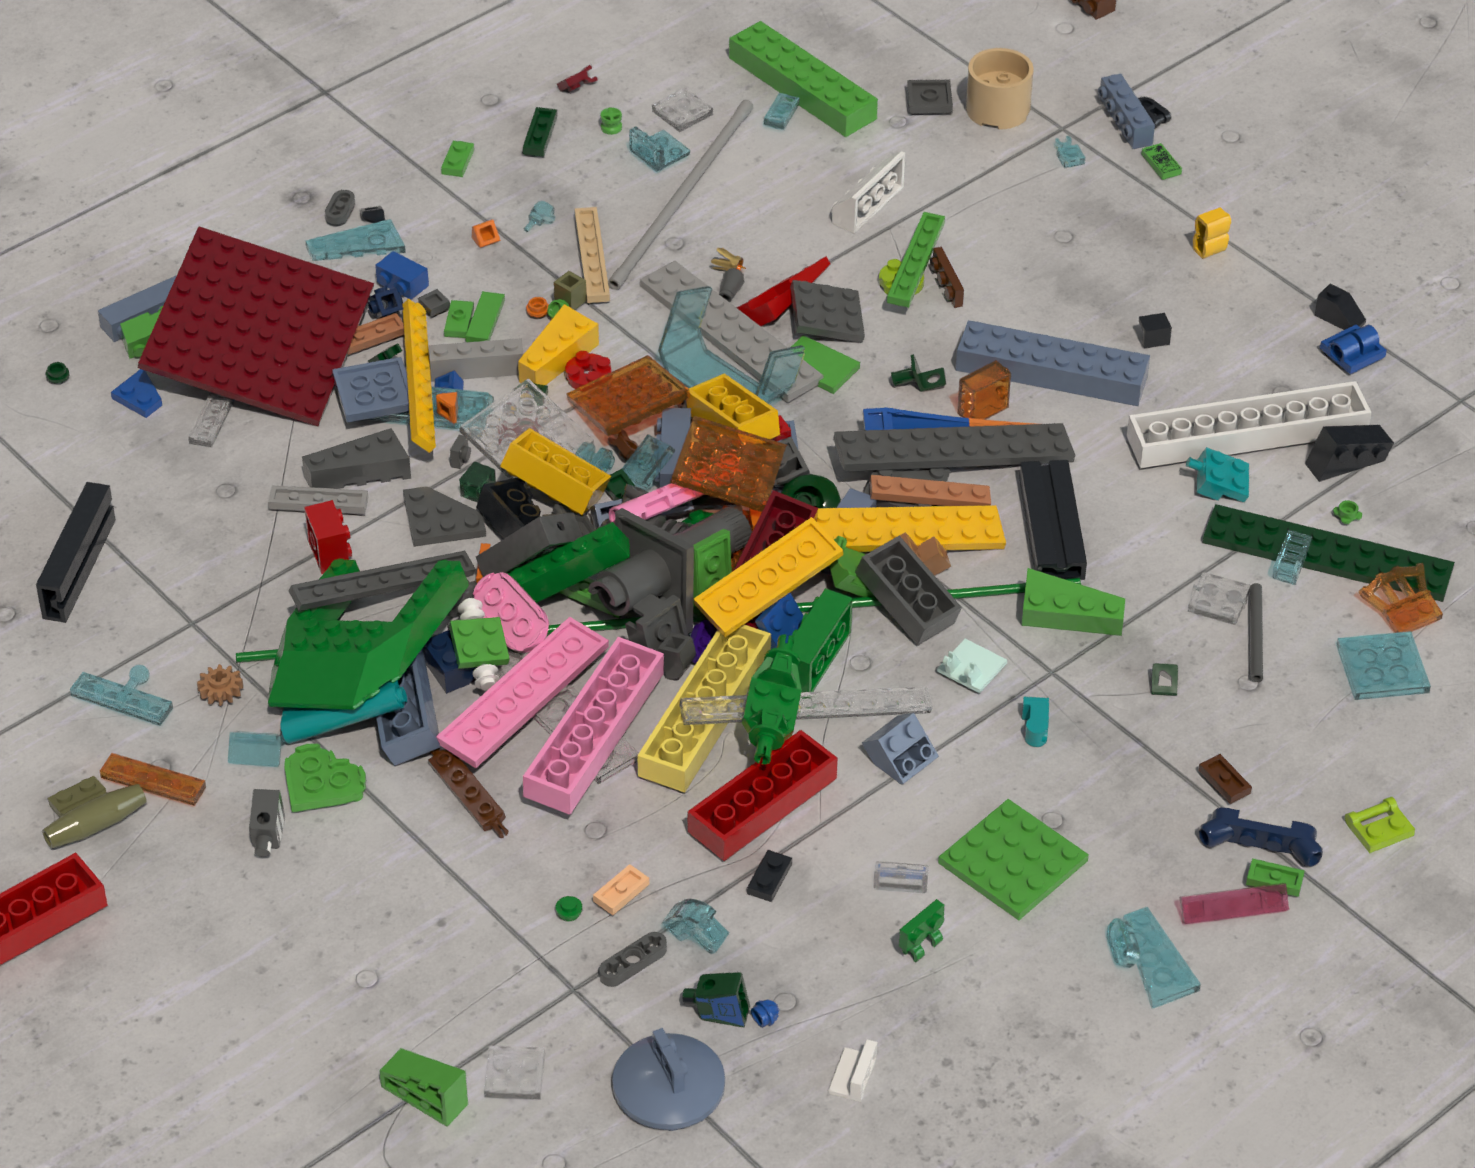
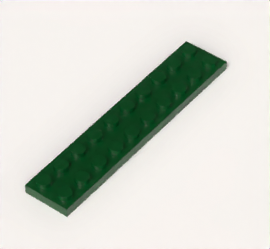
M1218 504L1214 506L1202 542L1444 602L1455 564L1453 561Z

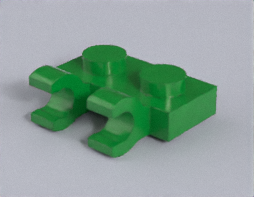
M938 899L900 928L899 947L902 948L905 955L911 952L915 963L925 955L924 949L921 946L924 939L929 936L934 948L943 941L939 928L944 923L945 905Z

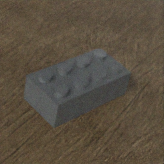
M900 535L862 556L855 572L917 646L955 624L962 609L959 603Z

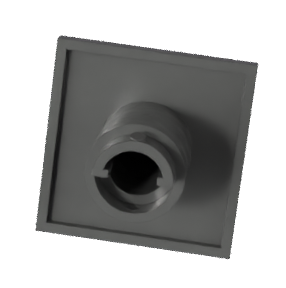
M728 506L679 533L671 534L621 508L615 511V525L629 538L630 557L601 572L597 576L596 581L590 584L588 592L593 595L598 593L606 609L618 616L632 611L633 606L649 594H653L659 599L675 595L680 598L687 632L690 633L693 631V545L722 529L730 531L732 555L745 548L752 533L749 521L737 508H730Z

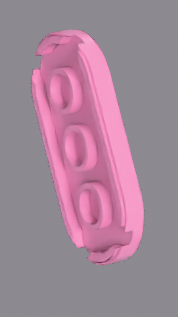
M503 572L490 573L477 583L473 592L474 599L482 602L483 607L481 610L485 613L484 618L500 617L507 647L518 653H526L532 651L544 641L549 628L548 617L544 610L514 578Z

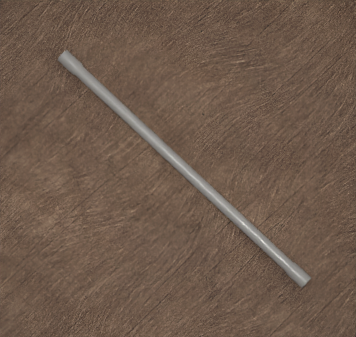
M743 100L734 111V115L622 265L617 268L608 280V286L611 289L618 290L642 255L740 123L753 109L752 102Z

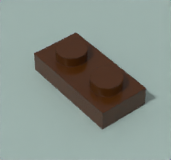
M1221 754L1199 764V772L1230 804L1251 794L1252 786Z

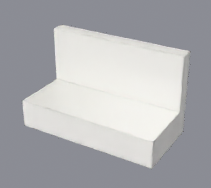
M867 1039L862 1052L844 1048L828 1094L861 1102L877 1059V1042Z

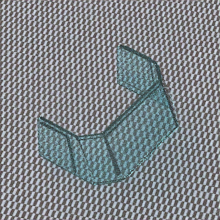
M706 286L678 291L658 349L666 375L670 380L686 390L725 373L768 404L792 388L805 355V347L800 345L771 351L758 383L706 348L700 326L712 288Z

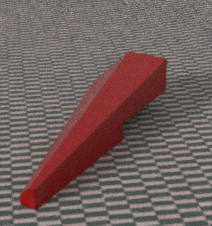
M827 256L802 269L799 273L786 278L736 308L761 327L775 320L792 303L790 286L793 280L812 283L831 263Z

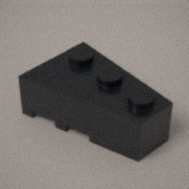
M1380 425L1324 426L1305 465L1319 482L1384 462L1394 442Z

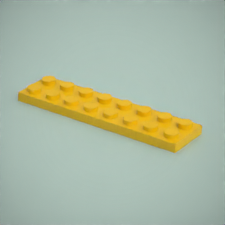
M996 505L818 509L817 523L833 540L838 536L846 538V547L858 552H871L905 532L917 546L935 536L946 550L1004 549L1006 545Z

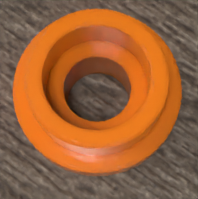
M534 297L529 300L526 311L530 316L540 318L548 314L549 304L542 297Z

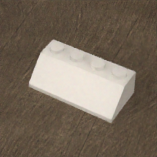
M901 151L882 160L864 178H861L851 190H848L839 201H836L831 209L832 224L855 234L904 187L905 152Z

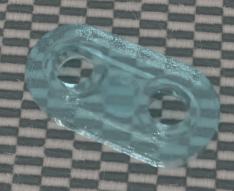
M1113 919L1107 929V940L1113 958L1117 965L1131 968L1140 958L1139 945L1133 928L1127 920Z

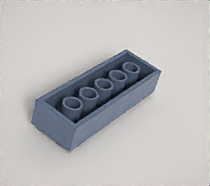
M423 648L401 678L398 679L399 686L403 687L407 694V702H405L404 708L376 717L381 747L394 766L442 747L436 738L439 730Z

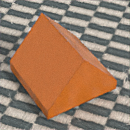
M493 219L472 226V239L479 248L501 241Z
M457 392L437 394V413L455 424L458 416Z

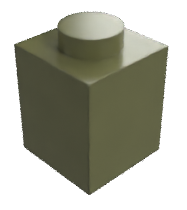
M567 271L554 281V300H565L570 308L576 310L587 301L586 280Z

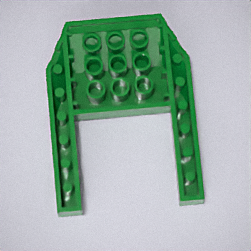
M337 559L331 563L319 579L359 572L360 570L356 560ZM438 561L392 622L379 620H337L352 600L301 611L296 607L287 619L271 671L268 696L269 707L355 710L367 699L378 694L380 686L388 681L394 683L400 679L468 588L469 583L460 561Z

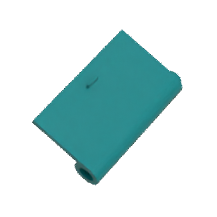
M398 680L394 683L388 681L379 687L380 692L367 699L355 710L284 707L280 722L282 735L285 741L291 744L402 709L405 706V702H407L406 691L403 687L399 686Z

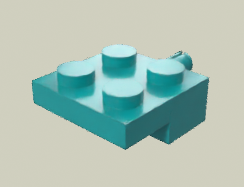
M1207 447L1197 460L1191 457L1187 459L1186 467L1197 470V493L1218 501L1222 495L1244 503L1248 499L1249 463Z

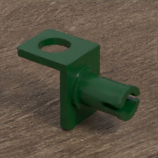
M914 354L910 355L911 368L891 372L895 387L915 381L922 392L946 385L943 367L921 373ZM931 376H940L938 381L934 383L928 382Z

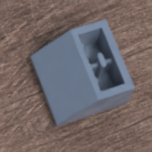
M914 713L896 716L862 742L873 764L900 784L907 782L939 757Z

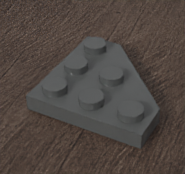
M428 486L403 490L414 547L486 537V528L481 512Z

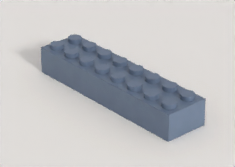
M968 320L957 349L956 371L1139 406L1148 377L1150 355Z

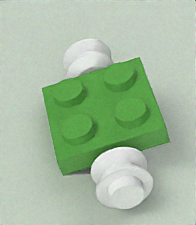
M468 598L458 606V612L461 613L460 620L450 621V634L458 669L477 667L473 671V677L477 679L475 686L487 691L500 680V677L496 675L498 673L496 666L508 665L510 658L500 617L484 618L485 613L481 610L483 607L482 602L474 598Z

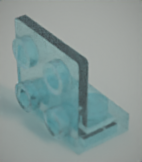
M637 126L629 130L630 151L657 172L690 155V149L665 130L650 137Z

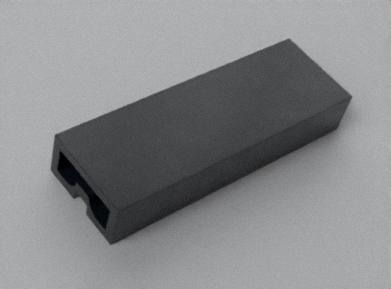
M1050 460L1048 465H1040V461L1020 462L1019 481L1034 570L1062 579L1080 578V580H1085L1087 560L1069 460Z
M86 482L36 583L42 619L67 623L116 521L114 506L110 505L112 501L110 485Z

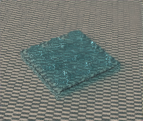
M1411 631L1338 638L1337 648L1355 700L1430 693L1431 685Z

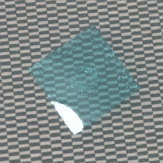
M647 434L622 469L631 481L647 489L674 454L675 449Z

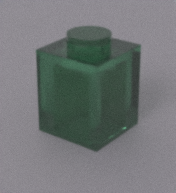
M474 461L459 479L461 497L478 503L483 484L496 482L495 469Z

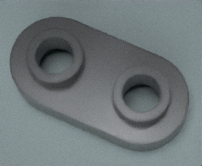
M339 190L333 194L325 209V218L328 223L340 225L348 219L355 206V195L352 191Z

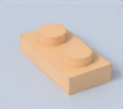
M629 864L593 894V902L611 915H614L649 885V877Z

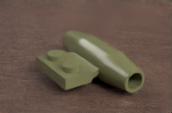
M92 776L47 798L49 806L59 818L45 827L42 833L51 849L83 840L123 820L147 802L146 796L138 784L106 792V788L95 776Z

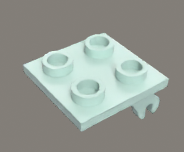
M965 638L953 652L949 651L948 656L945 655L943 663L937 668V672L981 693L1007 664V659Z

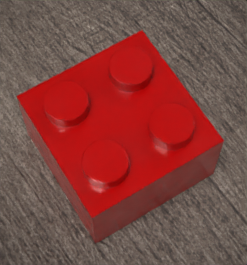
M333 500L304 507L308 543L321 575L325 573L334 560H349V557H352L351 546L347 542V540L351 539L349 528L347 525L342 524L344 523L341 509H336Z

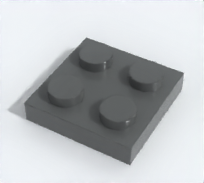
M950 79L907 80L909 114L953 113Z

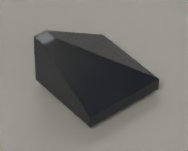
M381 206L360 209V214L363 217L380 224H386L384 209Z

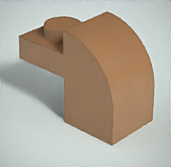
M906 532L900 535L934 576L951 567L946 549L935 536L917 546Z

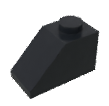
M1330 283L1318 294L1315 309L1316 317L1342 330L1356 324L1361 328L1366 323V318L1349 292Z

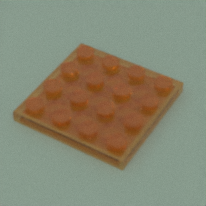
M647 355L568 392L566 395L568 401L603 433L610 436L618 434L621 430L631 425L639 424L643 419L652 415L660 414L666 408L681 404L690 397L689 388Z
M694 416L670 483L762 512L771 495L786 444Z

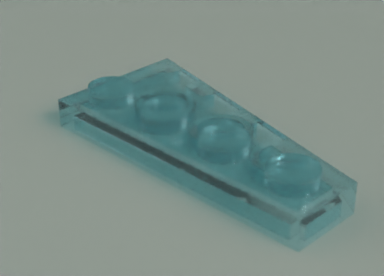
M391 219L305 241L306 249L312 261L342 259L343 255L348 254L354 257H363V253L377 252V255H386V251L397 250L398 253H406L405 245Z
M1148 907L1123 916V924L1131 948L1134 949L1138 969L1141 970L1145 990L1148 991L1152 1009L1200 991L1201 983Z

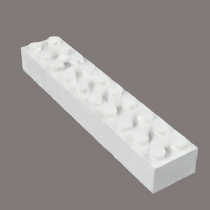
M1353 381L1129 415L1127 438L1140 468L1185 462L1189 457L1197 460L1206 447L1226 455L1316 442L1324 426L1370 425L1372 412L1357 382Z

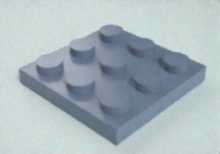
M402 357L332 369L333 379L347 423L409 411L407 373Z

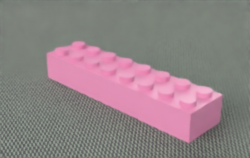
M617 637L523 775V797L569 815L572 813L661 679L664 672V653Z

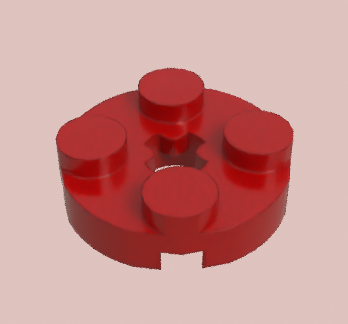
M579 351L575 357L567 362L565 377L568 379L569 385L579 391H593V387L600 386V389L604 388L612 378L611 361L609 358L598 354Z

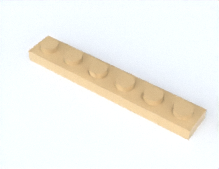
M597 207L575 208L583 277L586 280L587 303L610 301V293Z

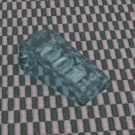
M1288 530L1273 567V579L1296 585L1312 541V536ZM1292 541L1299 544H1303V547L1290 544V542ZM1287 550L1299 553V555L1287 552ZM1284 560L1295 562L1296 564L1285 562Z

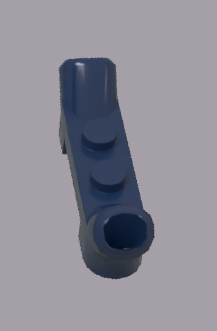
M1221 807L1215 809L1211 820L1202 824L1199 829L1200 840L1208 848H1213L1225 841L1293 854L1305 867H1312L1318 864L1323 855V848L1316 842L1317 830L1312 825L1292 820L1291 828L1241 819L1239 818L1240 810Z

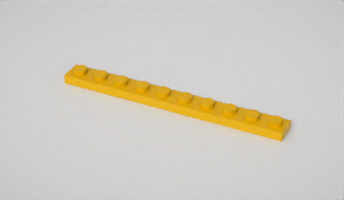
M408 298L402 306L411 441L430 453L436 447L426 310L421 304L414 303Z

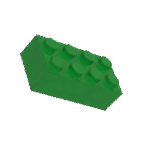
M825 588L820 597L817 596L814 599L811 611L804 614L799 629L793 631L794 644L792 651L800 659L798 672L802 697L810 698L851 634L852 597Z

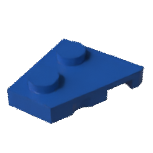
M142 369L111 391V397L114 401L145 418L162 406L160 395L146 371Z

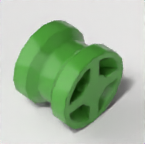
M612 107L601 111L602 132L610 135L619 133L622 130L621 111Z

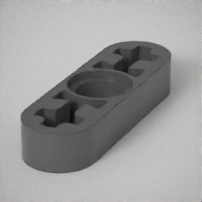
M650 932L606 959L599 967L600 981L609 987L618 986L656 962L667 952L666 937L659 932ZM636 955L640 957V961L630 963L626 958Z

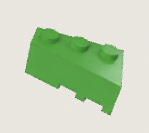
M402 1048L379 1070L382 1088L446 1127L468 1105L465 1070Z

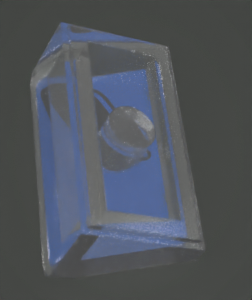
M877 861L875 863L873 887L876 890L926 893L929 866Z

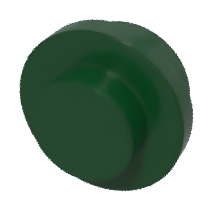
M61 362L51 363L46 370V378L52 383H62L70 375L69 369Z

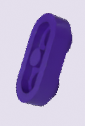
M703 620L696 624L691 634L696 650V656L692 661L695 664L717 632L716 627L708 620Z

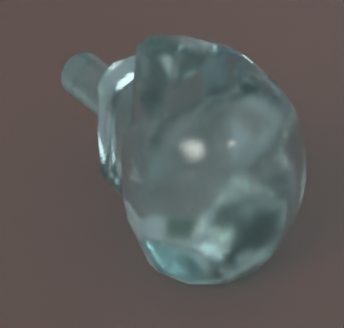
M538 201L528 215L530 222L524 227V231L528 232L535 224L541 226L544 222L553 223L556 218L554 216V207L545 201Z

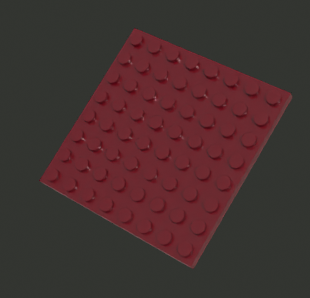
M198 226L140 357L138 368L319 427L335 386L332 369L342 368L373 291L374 283Z

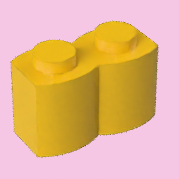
M1221 207L1196 217L1193 249L1202 259L1227 249L1231 217Z

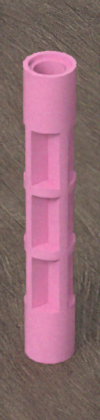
M735 458L726 459L702 471L612 507L609 510V520L615 524V511L621 508L644 520L669 511L672 508L741 480L743 477L742 466Z

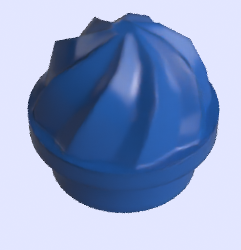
M759 1000L751 1008V1014L755 1022L763 1028L766 1025L771 1026L779 1017V1008L772 1000Z

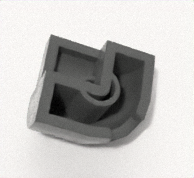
M792 437L772 446H769L767 442L746 452L756 474L767 485L782 487L796 477L810 474Z

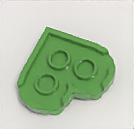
M320 744L298 746L289 758H285L284 768L292 812L341 805L352 801H360L363 798V792L366 789V773L361 765L358 767L350 763L349 759H336L333 751L330 750L329 752L326 749L320 748Z

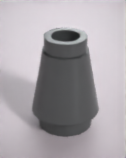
M730 268L724 272L719 295L728 302H731L744 284V274L735 268Z

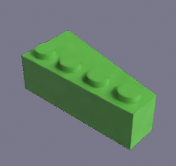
M1030 568L1027 569L1022 626L1122 636L1125 598Z

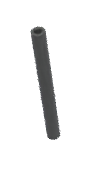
M1258 583L1250 585V678L1253 682H1261L1263 680L1262 585Z

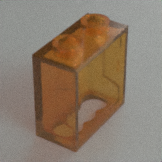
M995 360L960 378L957 414L963 418L986 420L1009 408L1011 372L1009 369Z

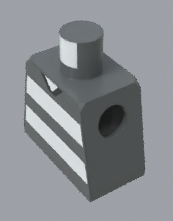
M253 789L249 832L252 845L255 847L254 853L261 857H267L270 855L271 849H278L281 844L285 822L280 790Z

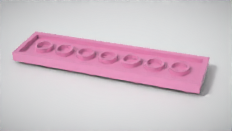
M567 618L543 642L537 645L436 736L440 746L474 768H477L609 647V640L575 619Z

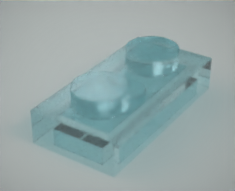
M779 93L764 117V125L784 130L799 106V97Z

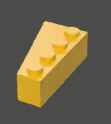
M564 304L519 359V382L523 385L525 382L547 385L565 371L567 362L575 357L577 352L587 351L589 353L599 345L598 323Z

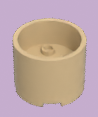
M992 48L981 51L971 58L968 65L966 112L972 121L980 126L984 124L998 126V129L1013 128L1026 121V117L1031 109L1034 70L1033 64L1027 56L1012 49Z

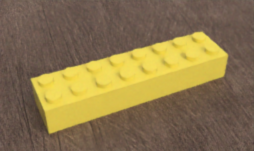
M742 625L727 637H724L717 630L637 755L638 777L684 793L686 792L747 694L752 676L764 662L766 652L771 649V633L747 625Z

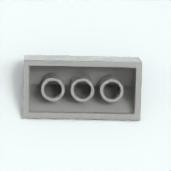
M522 338L428 345L431 382H435L436 378L454 370L462 379L519 375L518 361L524 354Z

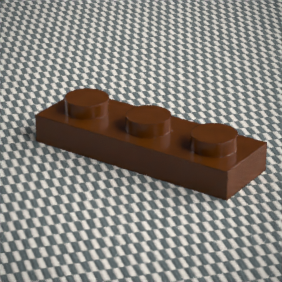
M942 246L933 248V258H930V266L932 271H935L937 274L939 285H943L947 300L951 301L954 308L963 307L964 288Z

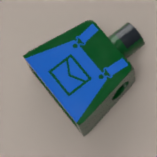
M742 972L702 974L699 977L696 989L684 988L683 1004L697 1005L700 1019L703 1021L745 1028L750 1003Z

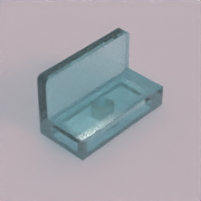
M232 731L229 734L228 762L277 767L280 765L281 746L285 745V739L282 734Z

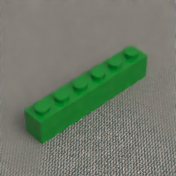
M611 522L520 568H516L508 573V575L514 578L537 603L629 558V538Z

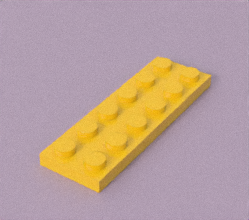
M811 517L695 597L694 605L724 637H727L843 556V549Z

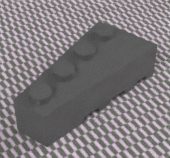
M392 428L302 456L304 478L309 487L341 489L345 487V484L363 486L366 485V481L381 479V483L391 482V478L401 476L403 480L411 479L410 458Z

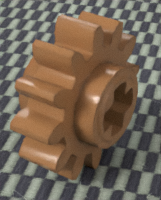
M219 664L217 669L214 670L208 667V674L200 673V681H197V687L201 699L208 697L209 704L218 701V704L222 706L223 701L226 700L232 703V696H241L240 689H243V680L240 677V671L233 672L232 666L223 669L222 665Z

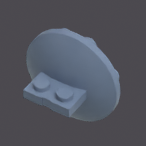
M663 1028L652 1031V1036L643 1038L627 1048L618 1059L613 1071V1092L620 1108L638 1123L656 1129L675 1131L703 1121L717 1108L725 1090V1072L717 1054L698 1039L682 1034L665 1033Z

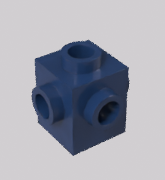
M387 286L374 290L375 294L369 298L368 307L370 313L375 315L376 319L403 310V300L396 287L389 290ZM382 301H384V302L386 303V308H385V309H384V306H383Z

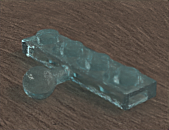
M135 665L131 668L129 672L130 679L125 686L82 672L70 688L71 696L160 726L173 709L172 701L135 689L138 685L146 683L149 679V670L144 665Z

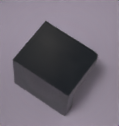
M1165 313L1139 317V323L1143 330V348L1170 345L1172 327Z

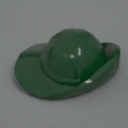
M813 474L794 478L781 491L782 494L816 508H837L841 501L837 487L832 481L823 476Z

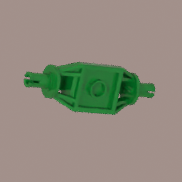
M786 634L778 637L777 648H772L766 652L764 662L754 673L749 684L741 723L748 732V739L756 747L754 760L757 763H760L762 755V764L770 763L772 750L782 747L784 741L792 736L802 691L798 672L800 659L792 651L794 638L789 635L788 642L785 643Z

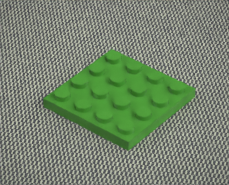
M1007 799L943 852L938 858V864L1019 921L1088 862L1089 854L1013 801Z

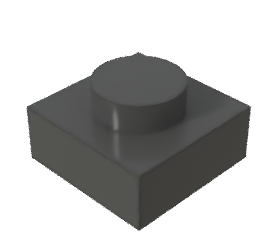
M438 289L418 298V303L425 308L431 317L450 307V300Z
M458 435L450 449L451 467L461 469L464 462L470 458L471 447L468 446L467 436Z

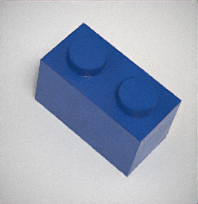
M392 251L375 265L377 283L387 286L389 289L396 287L400 295L410 300L429 286L428 268L395 251Z

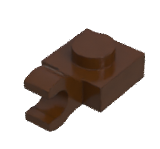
M617 427L615 430L618 432L617 439L609 437V443L618 447L620 456L625 460H634L641 463L646 457L645 453L635 441L629 439L625 430Z

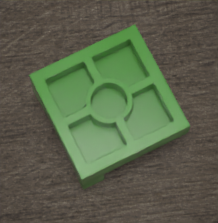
M836 537L834 541L843 549V556L829 565L835 587L862 597L874 596L855 573L862 556L866 554L847 548L846 538Z

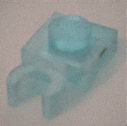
M1066 136V142H1060L1058 138H1055L1057 157L1064 168L1085 164L1083 152L1078 144L1072 145L1070 136Z

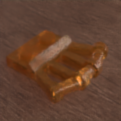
M1423 563L1416 564L1414 567L1395 566L1391 568L1390 572L1376 574V578L1368 586H1363L1359 590L1360 596L1365 601L1382 612L1397 637L1441 620L1443 617V613L1431 596V592L1427 590ZM1417 576L1418 593L1415 594L1405 577ZM1395 580L1406 598L1399 600L1389 582ZM1379 588L1382 589L1391 603L1390 605L1374 595Z

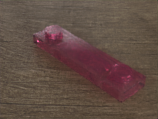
M1286 883L1179 896L1183 924L1289 910Z

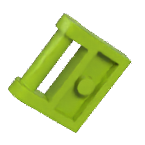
M1393 797L1383 799L1382 803L1357 813L1352 811L1345 814L1346 824L1369 854L1413 837L1415 834V828L1398 808L1397 802ZM1385 812L1389 815L1364 826L1361 824L1362 821Z

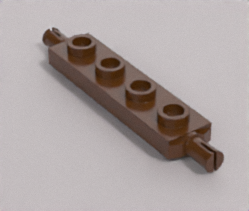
M437 748L430 751L432 758L428 762L431 768L483 831L494 829L500 838H504V835L507 836L509 831L502 824L506 818L504 811L461 759L446 749L441 750Z

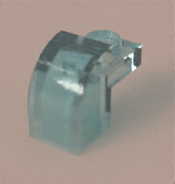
M685 899L676 903L662 922L679 941L693 936L710 954L717 952L729 935V932L714 918L717 911L710 905L696 899Z

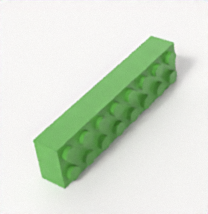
M762 21L729 38V59L844 137L877 120L878 99Z

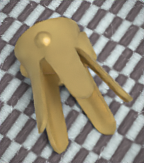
M723 247L717 248V252L727 259L711 260V263L721 266L713 267L712 269L726 271L730 268L746 269V267H743V258L738 255L734 256Z

